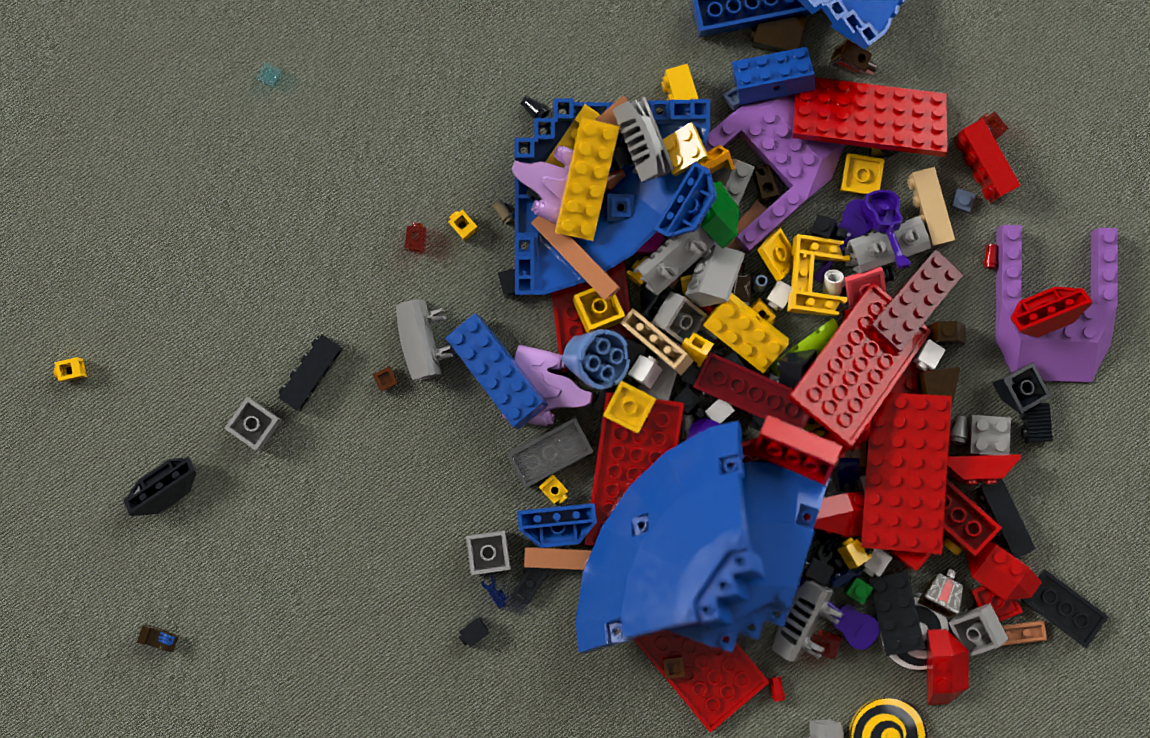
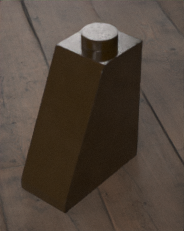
M802 15L759 23L756 30L752 29L750 40L753 41L752 47L774 53L799 48L807 16Z
M937 321L927 326L932 331L927 340L930 339L938 345L967 343L965 324L959 321Z
M960 367L916 374L920 394L952 396V409Z

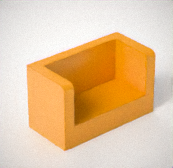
M720 144L707 151L708 158L699 163L708 168L711 174L724 166L731 171L735 169L729 150Z

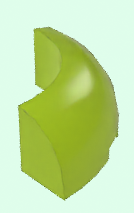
M832 318L799 342L797 346L795 345L777 358L769 366L770 369L779 376L778 362L787 353L817 350V358L839 327L835 319Z

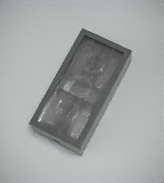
M573 416L507 451L506 454L523 486L527 488L587 456L593 450L578 421Z

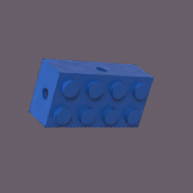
M807 47L732 61L733 80L740 105L815 90V73Z

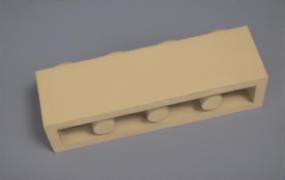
M935 167L913 172L909 175L908 186L910 190H913V204L915 208H918V216L923 221L931 248L953 242L955 237Z
M632 309L620 322L631 334L678 374L682 375L693 363V359L635 309Z

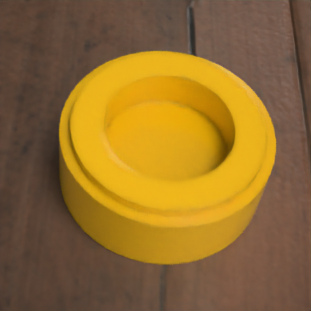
M949 537L943 541V544L955 555L962 551Z

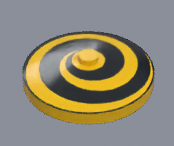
M882 697L873 699L859 708L851 721L849 738H927V730L922 717L910 704L900 699Z

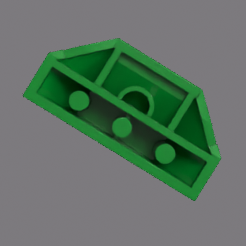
M717 181L713 182L717 198L700 225L724 249L738 236L739 207L724 185Z

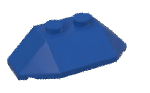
M696 162L692 164L654 230L668 238L697 231L717 198L708 168Z
M595 503L517 511L519 531L540 548L579 544L597 523Z

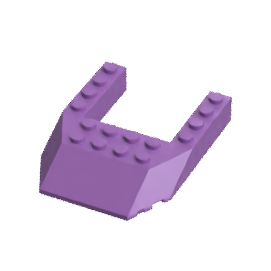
M794 94L744 104L708 134L706 144L704 145L706 152L719 144L726 148L740 136L766 165H769L770 170L789 189L735 238L737 244L746 254L750 253L832 179L845 146L844 144L792 138Z
M1022 225L1000 226L997 228L996 245H998L996 260L998 262L996 266V344L1001 349L1004 360L1011 370L1010 372L1033 362L1043 381L1092 382L1112 341L1118 305V228H1097L1091 231L1092 305L1073 324L1037 338L1020 333L1011 321V316L1018 302L1021 301Z

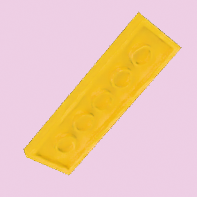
M581 117L555 233L591 241L594 240L620 126Z

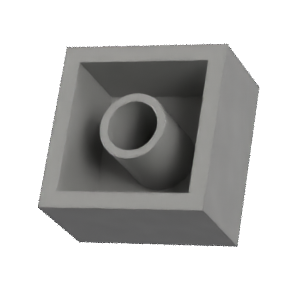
M670 291L651 324L668 338L670 337L682 345L686 337L690 338L693 333L697 334L708 315L686 297Z
M246 397L224 429L255 451H261L282 422V419L252 398Z
M967 416L968 441L965 444V454H1010L1011 417Z
M506 530L466 536L471 575L511 569Z
M990 603L958 614L949 622L956 639L969 650V657L998 648L1008 639Z

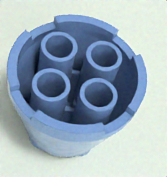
M596 330L579 336H573L567 343L562 355V361L572 373L587 385L597 389H605L619 384L625 377L630 364L625 339L620 334L610 330Z

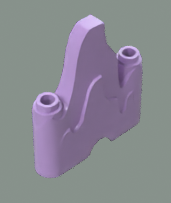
M557 146L554 152L556 160L565 164L564 168L542 161L528 164L515 160L511 169L513 175L520 182L530 187L540 196L541 200H535L531 210L534 214L556 225L573 150L565 146Z
M524 345L518 346L514 360L549 404L531 419L528 424L553 425L555 414H552L551 410L557 408H582L592 403L593 393L581 389L573 380L567 377L550 373L551 369L561 370L566 368L565 363L562 361V355Z

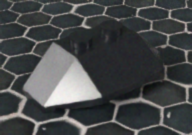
M189 457L169 459L139 479L131 489L129 496L124 499L129 515L159 514L190 493L197 473Z

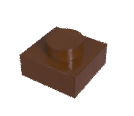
M390 366L372 374L381 392L399 384Z
M682 656L663 659L665 679L685 677Z

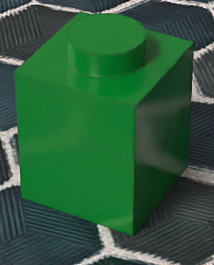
M853 576L843 593L856 602L864 604L873 588Z

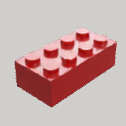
M984 119L962 129L954 137L956 148L959 151L961 150L966 166L971 168L975 182L980 184L983 189L982 194L984 198L989 200L990 203L1021 186Z
M768 415L752 455L826 485L842 446Z
M947 479L943 533L973 559L1002 527Z

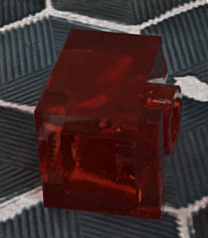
M995 111L990 115L986 113L978 119V121L984 119L986 125L992 127L990 132L995 140L1009 129Z
M412 223L411 226H407L404 244L406 251L425 252L427 229L423 227V224ZM414 233L419 234V237L417 239L412 238V235Z
M819 630L818 635L813 634L812 642L825 648L823 652L817 651L819 654L835 660L842 636Z

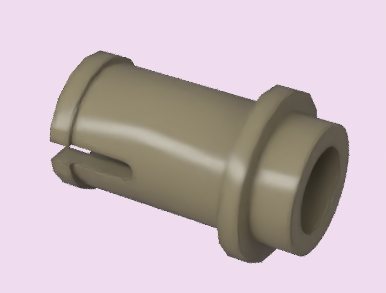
M499 200L493 205V208L501 217L502 223L508 225L514 221V213L509 211L503 200Z

